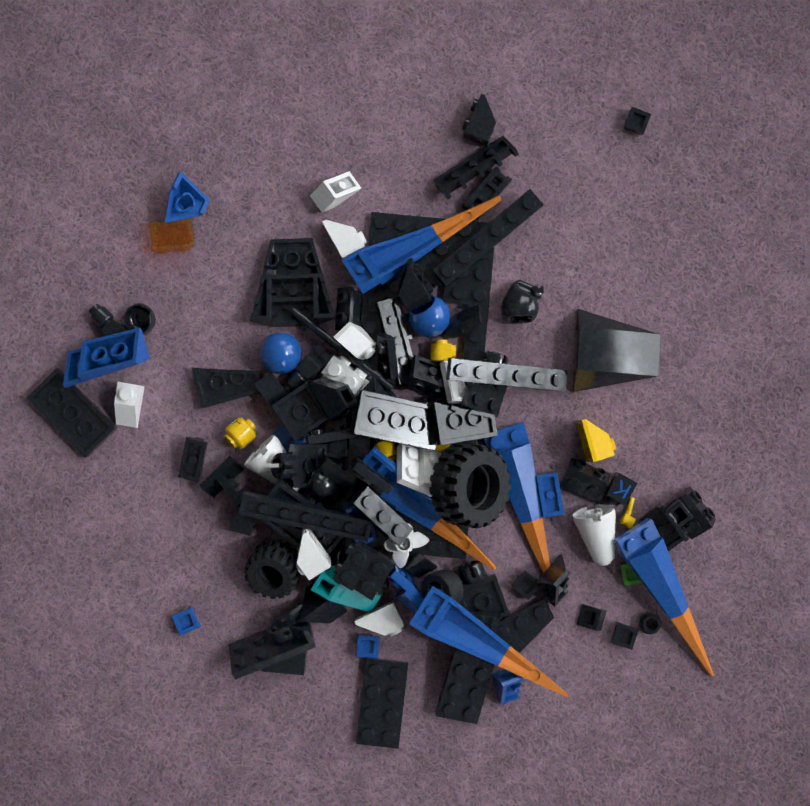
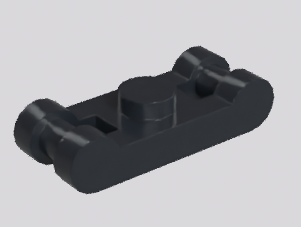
M496 166L465 201L462 208L467 211L476 207L473 203L477 199L484 203L499 196L513 179L502 174L501 169ZM494 179L500 182L498 187L492 182ZM482 215L477 217L476 220L478 221L482 217Z

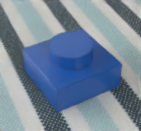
M193 607L172 616L180 636L201 627Z
M358 635L356 657L378 659L380 637Z

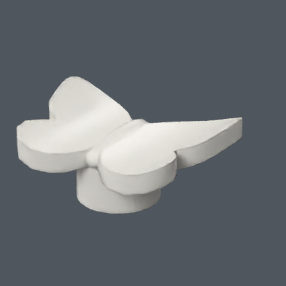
M412 530L400 546L386 540L384 547L387 551L393 552L392 556L399 568H403L407 562L409 551L411 552L413 548L426 545L429 542V538L420 532H413Z

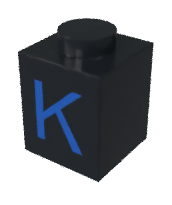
M615 472L604 492V495L608 497L606 501L617 507L619 504L626 505L638 483L621 473Z

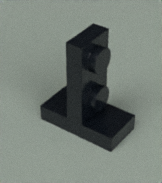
M229 456L199 486L213 498L224 489L235 505L240 508L244 490H239L238 486L240 484L235 478L244 470V467Z

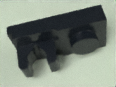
M186 437L178 477L195 482L200 481L208 442L204 441L205 439Z

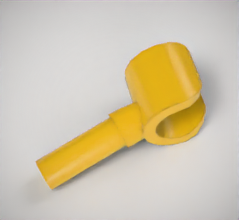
M633 497L629 498L627 510L620 520V523L627 528H631L636 521L635 518L630 516L635 500Z

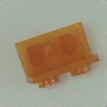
M192 218L165 223V220L150 221L148 223L152 241L151 251H157L160 254L167 253L172 249L188 251L195 244Z

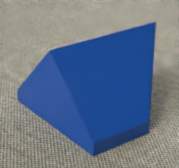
M181 171L177 173L170 188L165 223L201 216L204 214L210 201Z
M506 669L491 675L500 706L520 698L519 693L521 692L520 686H522L523 677Z

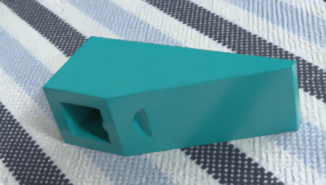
M332 565L317 576L311 590L335 603L371 612L381 597L377 593L374 599L370 600L354 589L353 591L349 590L334 580L337 574L333 572L335 567Z

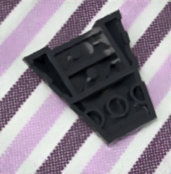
M313 238L271 239L250 322L271 327L305 326L291 315L294 308L299 309L317 325L335 319Z
M577 309L576 330H578V347L573 392L658 377L661 334Z

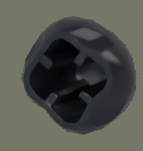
M523 280L515 281L509 287L501 304V313L505 321L509 324L530 323L534 321L539 312L537 300L544 293V287L531 285Z

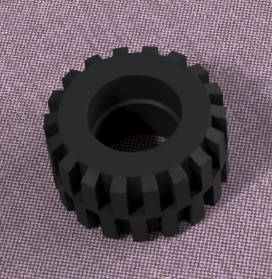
M268 540L267 543L263 541L259 546L257 545L244 568L245 580L249 581L248 586L254 588L255 593H261L262 597L265 598L269 596L270 599H275L276 597L281 599L285 595L288 596L294 590L301 576L296 567L298 554H296L297 550L294 547L290 548V544H283L280 540L276 542ZM268 566L276 568L280 573L271 570Z

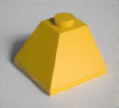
M587 419L576 421L587 462H596L614 456L616 445L614 439L609 437V434Z

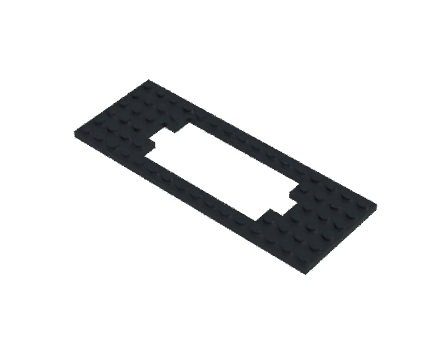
M371 212L368 246L409 234L445 219ZM470 222L415 261V264L418 263L421 266L423 277L426 281L429 280L432 286L444 287L443 301L446 304L466 305L468 308L480 304L482 323L473 327H466L464 360L482 361L485 353L494 248L447 287L435 275L433 269L488 224L486 222ZM404 270L383 285L380 283L363 295L360 327L376 343L377 334L381 333L382 327L375 303L383 301L385 298L399 296V283ZM375 348V353L363 361L374 370H378L379 353ZM461 404L458 405V407L461 409L473 410L471 408L462 406ZM361 436L349 439L347 466L355 457L363 461L370 453L371 437ZM477 439L455 443V445L460 443L476 445ZM471 472L466 486L468 500L472 495L473 472ZM393 510L406 523L412 525L413 532H420L429 538V542L426 545L413 548L411 552L409 551V554H416L418 551L427 556L466 559L465 551L403 513ZM372 523L377 539L367 543V545L372 548H383V551L389 552L384 547V543L388 539ZM457 525L468 537L469 527ZM346 538L344 548H348L351 543L355 545L354 539Z

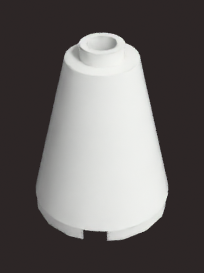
M271 435L259 446L260 448L249 456L244 465L275 484L277 478L272 475L270 468L279 467V463L271 464V460L276 454L287 453L278 437ZM283 479L289 485L288 479Z
M611 504L594 505L595 509L588 511L587 507H583L573 513V521L593 561L600 566L608 565L615 558V508Z

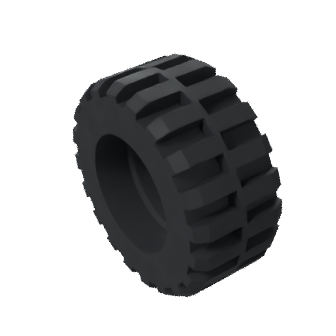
M460 443L449 447L445 451L446 453L440 455L438 458L439 462L434 464V473L430 476L432 483L431 487H429V492L433 497L431 498L432 504L436 507L435 510L438 515L448 523L475 529L486 527L500 517L499 513L504 511L505 502L509 500L508 491L511 490L509 478L511 477L510 472L506 469L508 466L505 460H502L503 457L499 452H496L489 446ZM471 472H473L474 489L468 500L466 486Z

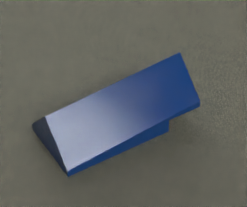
M140 327L84 341L80 349L68 351L63 386L67 388L150 360Z

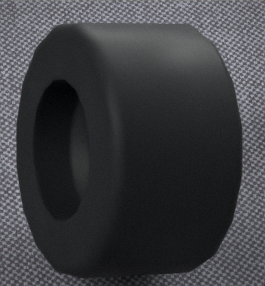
M442 569L433 572L425 577L422 583L423 598H425L432 585L441 591L442 586L444 593L455 599L458 603L463 597L462 581L451 570Z

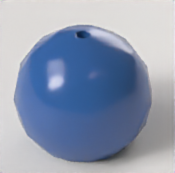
M431 296V302L409 311L408 320L411 328L418 335L430 338L438 336L446 330L450 321V312L442 299Z
M274 333L267 336L262 342L259 354L261 362L267 370L276 374H285L296 368L301 360L302 352L299 342L292 335Z

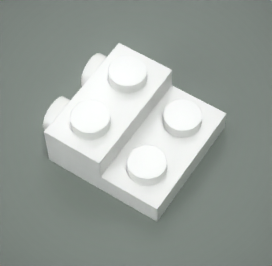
M333 356L321 372L323 373L322 377L348 384L356 397L359 394V390H362L370 382L366 379L367 374L359 368H356V370L350 366L351 362L344 356Z
M399 444L397 446V483L431 497L432 494L429 492V487H431L432 483L430 476L434 473V464L439 462L438 458L441 453L424 448L418 450L409 445Z

